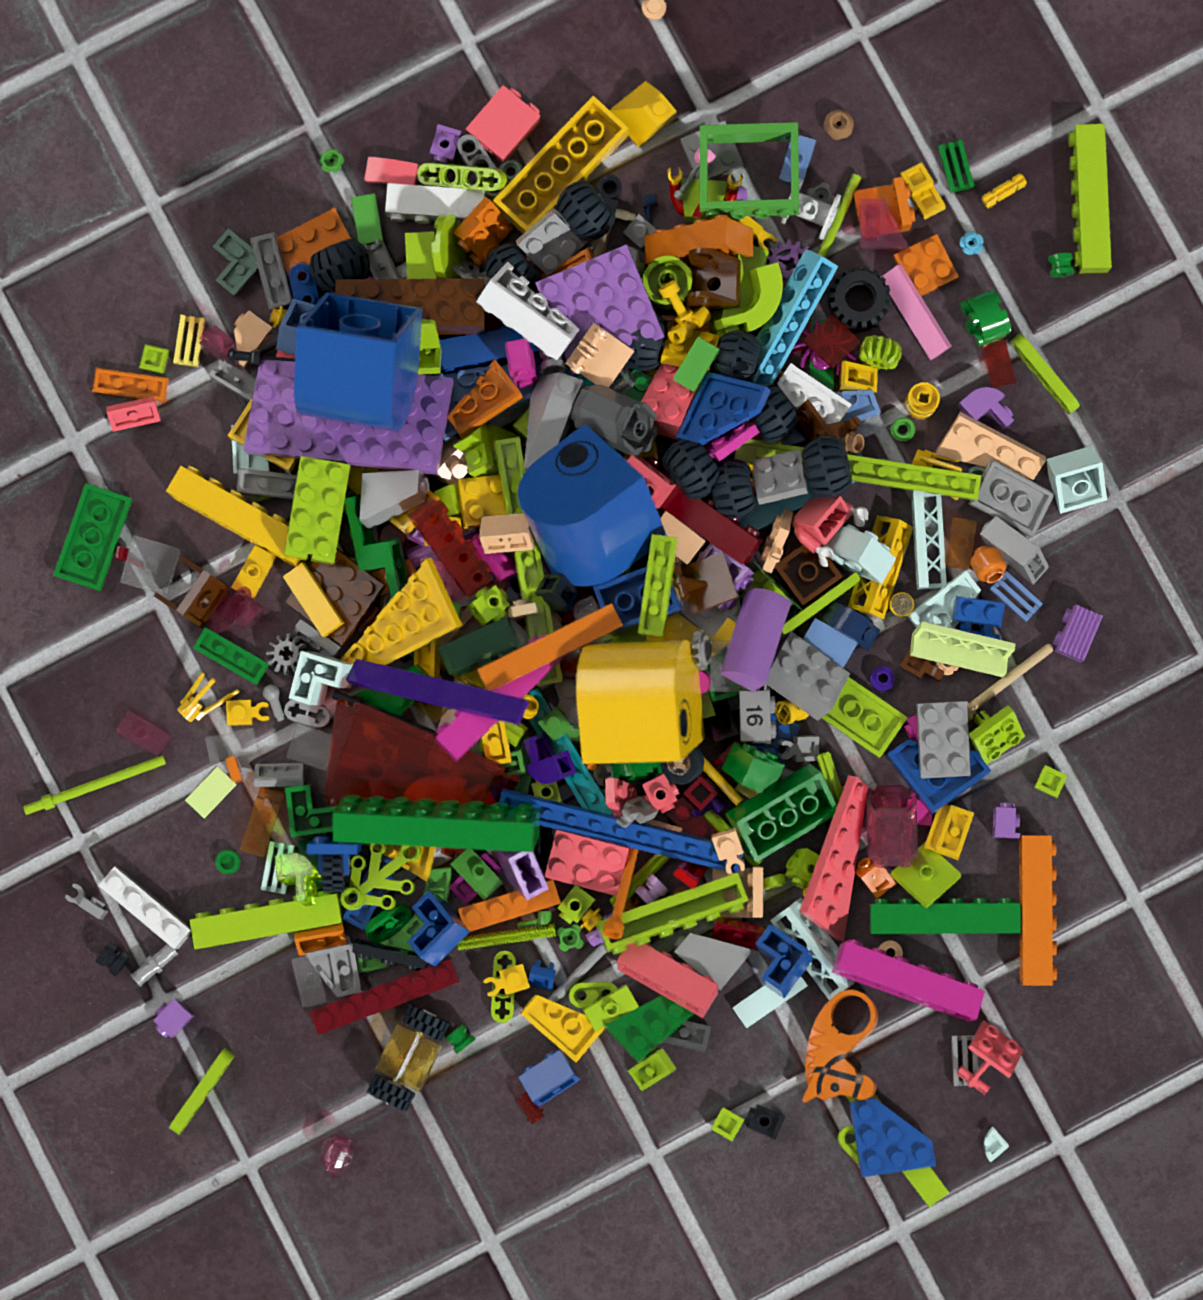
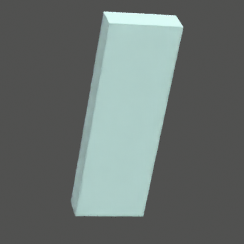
M800 977L785 999L764 985L732 1008L744 1026L748 1028L807 987V984Z

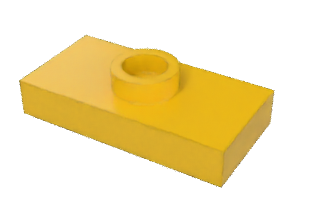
M254 545L231 588L254 600L277 556Z

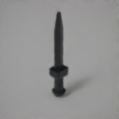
M231 348L227 352L228 360L233 363L235 360L260 365V359L295 362V358L263 356L260 350L247 352L236 351L235 348Z

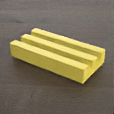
M180 316L174 364L199 367L205 318ZM186 322H189L184 360L180 358ZM196 323L199 324L194 359L189 361Z

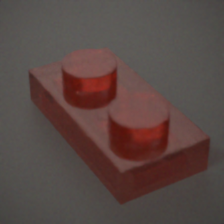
M1005 337L981 346L991 388L996 389L1016 384Z

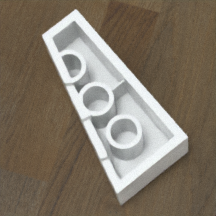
M507 262L489 281L476 302L485 311L494 314L502 320L507 327L513 328L524 339L542 349L547 356L558 360L580 329L557 308L551 309L548 306L547 298L541 293H534L528 287L530 282L523 276L518 278L512 272L514 267Z

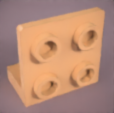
M763 867L745 868L744 871H741L739 868L738 874L748 902L743 904L744 909L731 914L729 910L721 912L720 916L763 918ZM716 868L712 869V881L729 876L727 871ZM726 889L723 892V899L726 902H731L737 899V894L733 889Z

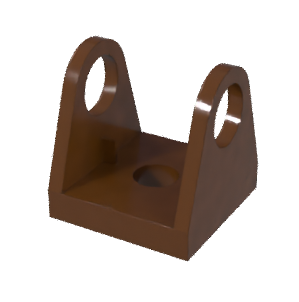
M709 248L690 250L692 292L688 294V303L691 310L693 311L702 306L706 307L708 311L740 308L741 260ZM715 280H720L721 285L719 289L712 291V283Z
M180 556L179 561L200 574L179 607L157 592L153 596L203 629L230 588L185 557Z

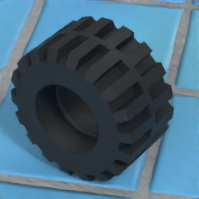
M859 266L853 267V270L847 269L842 275L839 274L829 292L828 308L831 309L830 314L832 318H836L838 325H844V329L848 331L850 328L855 329L854 332H860L862 329L869 331L871 327H876L884 319L890 306L891 295H889V285L886 286L885 284L886 279L883 276L880 278L878 276L879 272L876 270L871 272L869 267L859 269ZM856 287L866 289L873 297V306L863 312L851 309L845 301L847 291Z

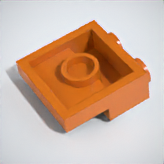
M484 197L454 230L453 234L459 239L457 242L459 247L466 253L470 252V260L480 267L481 264L485 265L491 251L500 246L499 244L514 228L494 203L487 197Z

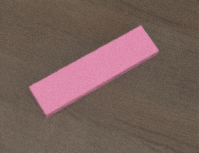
M901 264L897 265L883 275L886 279V286L889 285L890 287L889 294L929 359L933 360L951 348L952 345Z

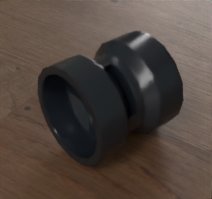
M109 942L100 952L95 962L100 966L106 965L109 973L117 976L129 961L130 956L125 952L120 953L117 951V946Z

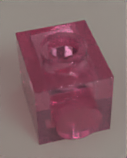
M216 325L212 328H207L200 336L201 341L199 344L217 361L220 358L226 359L227 352L231 348L236 347L234 340Z

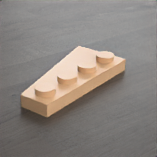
M962 412L958 414L936 450V455L982 467H987L989 461L994 460L1019 475L1034 480L1046 461V456Z

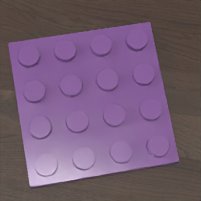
M628 245L535 282L539 293L547 298L548 306L551 309L557 308L580 329L564 352L567 360L593 323L603 328L628 347L632 344V341L639 340V337L631 335L638 329H640L643 337L652 338L654 341L665 337Z

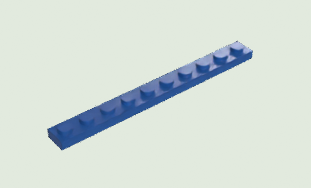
M502 788L499 802L508 803V806H518L519 804L527 803L532 804L533 807H540L541 826L726 871L725 864L727 859L719 860L713 840L645 823L640 824L636 821L623 828L616 822L621 817ZM738 864L731 865L732 873H738L740 867Z

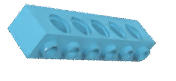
M805 249L786 283L777 310L763 325L756 337L761 343V352L754 384L774 383L838 268L836 264L808 249Z

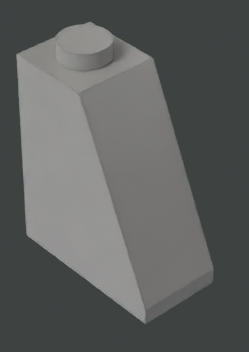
M419 470L362 473L359 520L367 528H373L424 503L426 493L429 492L428 479Z
M995 516L992 521H988L983 526L980 535L984 543L988 547H995L1002 555L1004 561L1032 585L1049 568L1041 549L999 517Z
M689 933L687 936L682 934L674 943V946L677 948L674 953L702 976L707 975L714 979L719 990L724 987L752 953L748 948Z

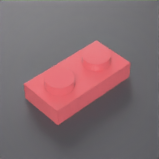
M154 396L106 407L113 432L161 421Z

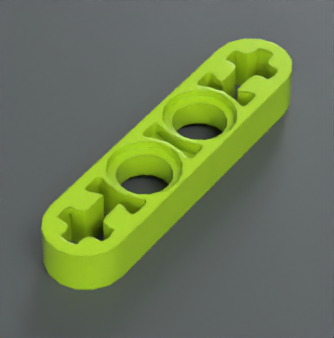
M425 163L417 171L419 181L429 186L496 191L503 189L507 182L505 172L498 168ZM449 169H452L456 175L452 183L446 177ZM426 171L439 172V175L430 177L426 175ZM471 171H474L477 175V182L474 185L468 180V174ZM494 176L498 178V183L485 181V177Z
M1019 333L1010 340V344L1015 352L1067 414L1073 413L1080 407L1073 394L1025 336Z
M226 1048L222 1050L179 1111L169 1129L178 1135L183 1132L230 1065L235 1054Z

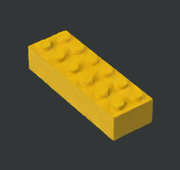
M592 96L493 200L494 205L509 222L524 234L554 207H557L558 198L568 185L578 181H586L629 136V128L597 98Z
M190 465L187 469L183 466L179 467L166 490L173 499L294 567L305 561L284 557L289 527L287 520L277 514H274L273 517L267 515L268 511L255 502H252L251 505L246 503L247 500L243 495L234 490H231L230 493L225 491L226 488L223 484L211 477L207 481L204 479L205 476L202 475V472Z

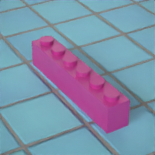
M543 634L540 638H538L537 636H534L526 645H528V644H530V643H532V642H534V641H536V640H538V639H541V638L545 637L546 635ZM564 656L493 692L523 698L563 660ZM457 710L454 713L456 719L450 724L445 722L436 731L438 736L435 738V741L457 762L499 720Z
M849 940L840 944L831 972L967 1022L977 1019L985 993L984 990L978 989V985L975 983L956 981L953 975L947 973L939 975L932 972V968L925 965L914 966L909 964V960L899 956L892 958L887 956L885 951L878 948L867 949L863 947V943L856 940Z

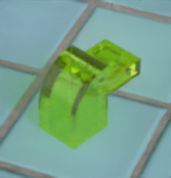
M296 853L275 856L276 880L285 886L296 884L297 901L304 906L315 905L314 897L317 896V887L313 881L322 879V875L318 874V866L306 857Z

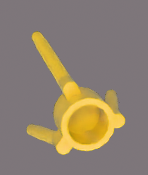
M918 449L912 465L931 468L933 465H937L957 472L962 471L960 467L936 459L954 462L961 461L936 455V453L926 449L925 451Z
M202 672L187 695L180 701L181 705L177 710L189 722H192L195 718L200 721L207 713L239 694V690H234L201 711L200 709L203 705L199 700L215 682V679L212 678L193 697L194 692L205 676V673Z

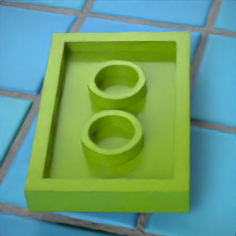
M848 677L832 710L821 719L880 758L908 717Z

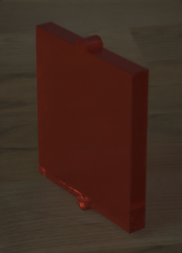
M830 315L803 340L815 352V356L820 357L831 368L836 366L861 341L848 330V326L842 325L833 315Z

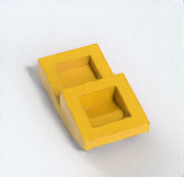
M922 162L900 173L904 179V184H909L911 198L924 220L945 209V203L935 189L934 181Z

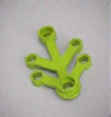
M371 844L370 851L372 853L368 880L360 885L361 871L366 868L367 861L362 856H354L350 861L352 867L350 885L345 888V891L340 896L342 905L348 910H358L363 904L380 906L385 910L393 909L396 905L393 896L384 895L377 897L366 894L373 888L400 891L405 895L412 894L415 891V884L411 880L395 881L387 880L386 878L408 861H417L422 854L421 847L402 845L400 855L380 870L381 857L386 851V845L381 844V851L376 853L374 850L376 844ZM410 848H415L416 854L413 857L408 855ZM357 859L362 860V866L359 868L355 866ZM405 883H410L411 889L408 892L403 890ZM353 893L357 895V901L354 903L350 901V896ZM386 898L391 899V905L389 907L384 906V900Z

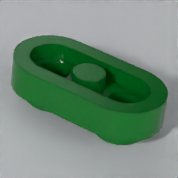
M401 902L396 903L395 907L391 910L382 911L366 924L365 933L371 942L380 943L385 941L411 920V911L406 904Z

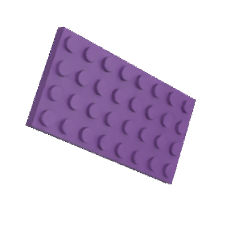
M260 359L243 449L245 453L300 459L303 456L355 466L399 471L419 470L421 473L438 475L454 382L452 378L418 374L415 394L406 423L400 431H392L300 415L296 410L294 401L295 362Z

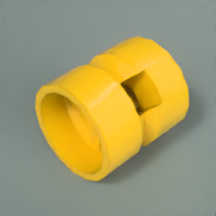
M921 382L914 385L905 400L907 412L916 419L930 417L940 402L939 392L930 383Z

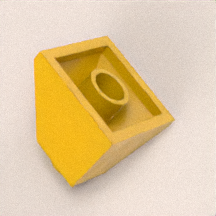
M647 81L610 109L629 128V138L638 148L642 147L672 123L677 115V111L665 96Z

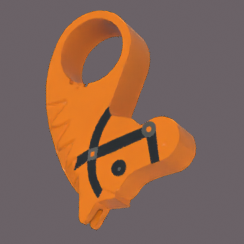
M856 990L839 992L825 1004L818 1014L808 1040L805 1061L808 1088L803 1096V1102H809L815 1097L828 1102L830 1098L839 1095L867 1100L875 1094L877 1088L875 1081L869 1076L859 1075L856 1067L847 1059L848 1054L874 1031L878 1022L877 1007L868 995ZM849 996L862 998L868 1004L871 1013L870 1022L866 1029L856 1035L839 1033L834 1026V1010L842 999Z

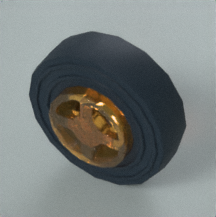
M696 746L681 761H662V773L675 784L684 785L695 781L700 777L704 769L702 751Z

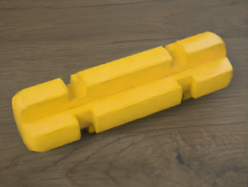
M1017 174L1011 181L1008 180L994 188L992 193L989 191L981 198L982 202L987 208H990L996 204V201L1000 202L1013 194L1016 189L1023 188L1027 183L1026 179L1022 174Z

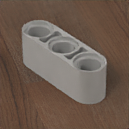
M464 135L459 139L458 152L466 166L486 164L489 168H496L475 136ZM466 144H473L475 146V150L471 153H466L462 149ZM471 171L470 173L477 182L476 173L474 171ZM494 176L485 177V181L498 183V178ZM503 189L497 193L485 191V195L493 201Z

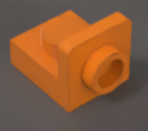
M873 855L862 859L855 868V874L877 899L896 884L881 862Z

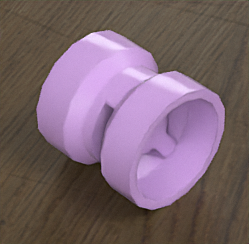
M651 874L647 878V883L644 886H639L635 892L646 904L657 901L660 896H665L669 890Z

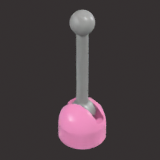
M700 146L694 155L696 166L680 190L674 193V197L677 200L683 199L684 191L700 168ZM709 149L708 166L712 164L716 157Z

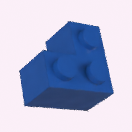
M429 890L412 907L424 922V925L407 942L421 959L436 966L470 931L445 899Z
M770 924L756 942L758 951L773 961L761 979L766 987L785 999L812 962L813 957L811 951Z

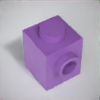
M175 998L168 1005L163 1003L155 1012L157 1017L153 1021L157 1024L155 1029L166 1038L169 1035L173 1038L195 1015L178 998Z

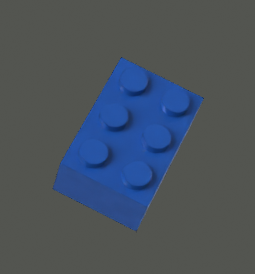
M647 567L593 587L600 608L612 603L623 624V627L610 633L614 637L639 628ZM673 580L667 617L684 611L676 588L673 586Z

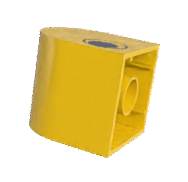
M688 640L587 644L583 648L578 663L576 682L583 764L681 761L705 739L699 670H697L693 663L692 645Z

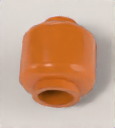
M981 546L977 548L970 560V565L980 581L994 583L1004 576L1007 565L995 547Z

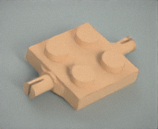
M784 508L781 516L776 515L771 528V534L766 538L761 555V560L764 561L762 568L764 571L772 573L775 564L781 559L783 554L782 548L789 534L793 512Z

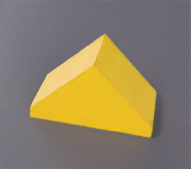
M842 361L841 373L839 375V392L873 390L876 393L878 368Z

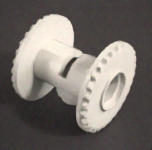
M799 179L800 215L796 216L823 226L819 239L823 240L834 220L841 195H836L832 205L801 193L800 189L803 179ZM787 215V218H782L781 223L785 225L790 215Z

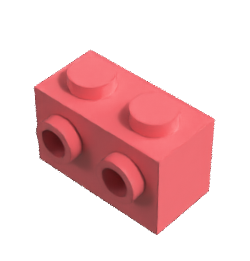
M631 455L627 462L644 476L656 509L660 508L676 484L641 456Z

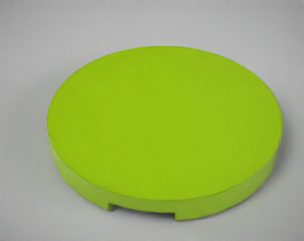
M441 214L434 224L437 232L435 242H431L432 261L436 277L441 279L462 278L453 271V267L455 265L460 266L461 261H466V252L457 244L459 239L453 234L454 230L460 225L458 218L454 214Z

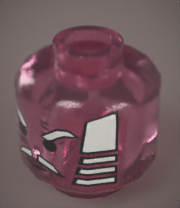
M336 1134L325 1139L318 1157L320 1163L324 1165L323 1169L325 1171L337 1174L338 1171H345L349 1168L355 1152L350 1139Z

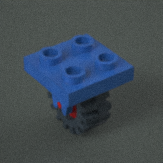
M316 836L307 844V854H318V874L323 876V892L345 891L346 875L350 874V854H358L361 851V843L333 842L331 836Z

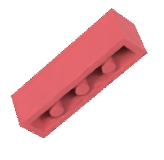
M636 943L626 946L627 950L622 952L617 960V970L699 1017H704L718 995V985L714 979L707 975L701 976L697 974L690 965L686 963L681 965L674 961L669 953L653 949L650 943L636 946Z

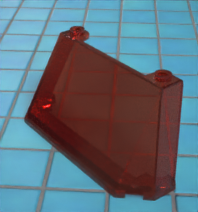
M338 699L336 702L324 798L328 799L327 803L331 806H337L342 797L352 794L359 795L360 798L383 796L385 799L394 800L397 797L409 798V801L430 798L434 802L457 800L459 803L468 804L471 801H481L484 804L493 805L499 802L502 788L514 791L521 778L511 773L508 776L505 774V767L469 750L455 762L435 741L437 736L361 703L355 702L352 707L347 706L348 702L342 699ZM440 847V852L451 858H454L455 855H461L466 850L463 848Z

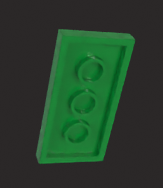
M85 483L53 576L101 592L133 499Z

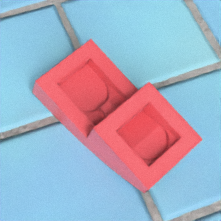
M368 157L364 180L368 183L416 185L417 171L420 165L394 159Z

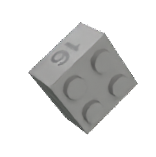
M770 690L740 691L741 745L744 742L752 745L771 744V738H776V722L771 721L770 714L775 713V696H770Z

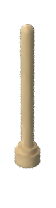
M1046 644L973 701L967 702L968 722L974 718L973 715L976 714L978 708L1052 653L1053 646Z

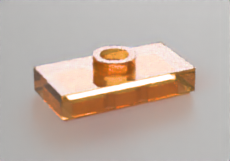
M952 518L945 566L965 570L970 569L977 521Z

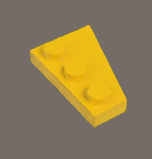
M536 994L519 1013L574 1062L581 1058L605 1029L603 1027L595 1032L586 1015Z

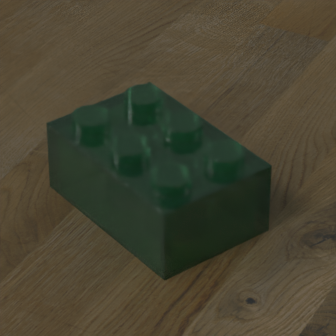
M505 617L438 647V650L449 675L456 674L457 677H461L473 671L471 666L479 664L480 667L496 661L494 656L501 653L504 657L518 650L517 646L522 643L511 619Z

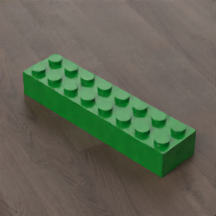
M352 794L342 797L333 812V842L533 852L540 836V807H533L532 804L527 803L519 804L518 806H508V803L505 802L487 805L481 801H471L467 804L459 803L457 800L434 802L430 798H423L419 801H410L406 797H397L394 800L385 799L383 796L360 798L359 795Z

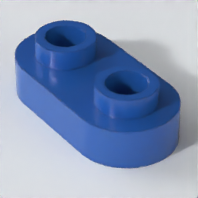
M304 262L294 264L289 270L293 298L302 301L304 296H310L311 301L309 303L316 305L319 301L316 282L311 276L310 266ZM300 272H305L306 278L303 280H299L297 277Z

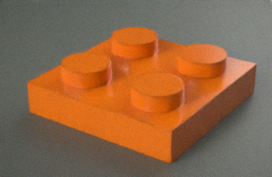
M937 234L893 255L896 264L903 266L921 296L959 278Z

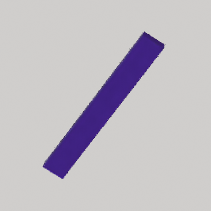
M359 659L355 660L346 678V681L351 685L519 725L529 704L526 699Z

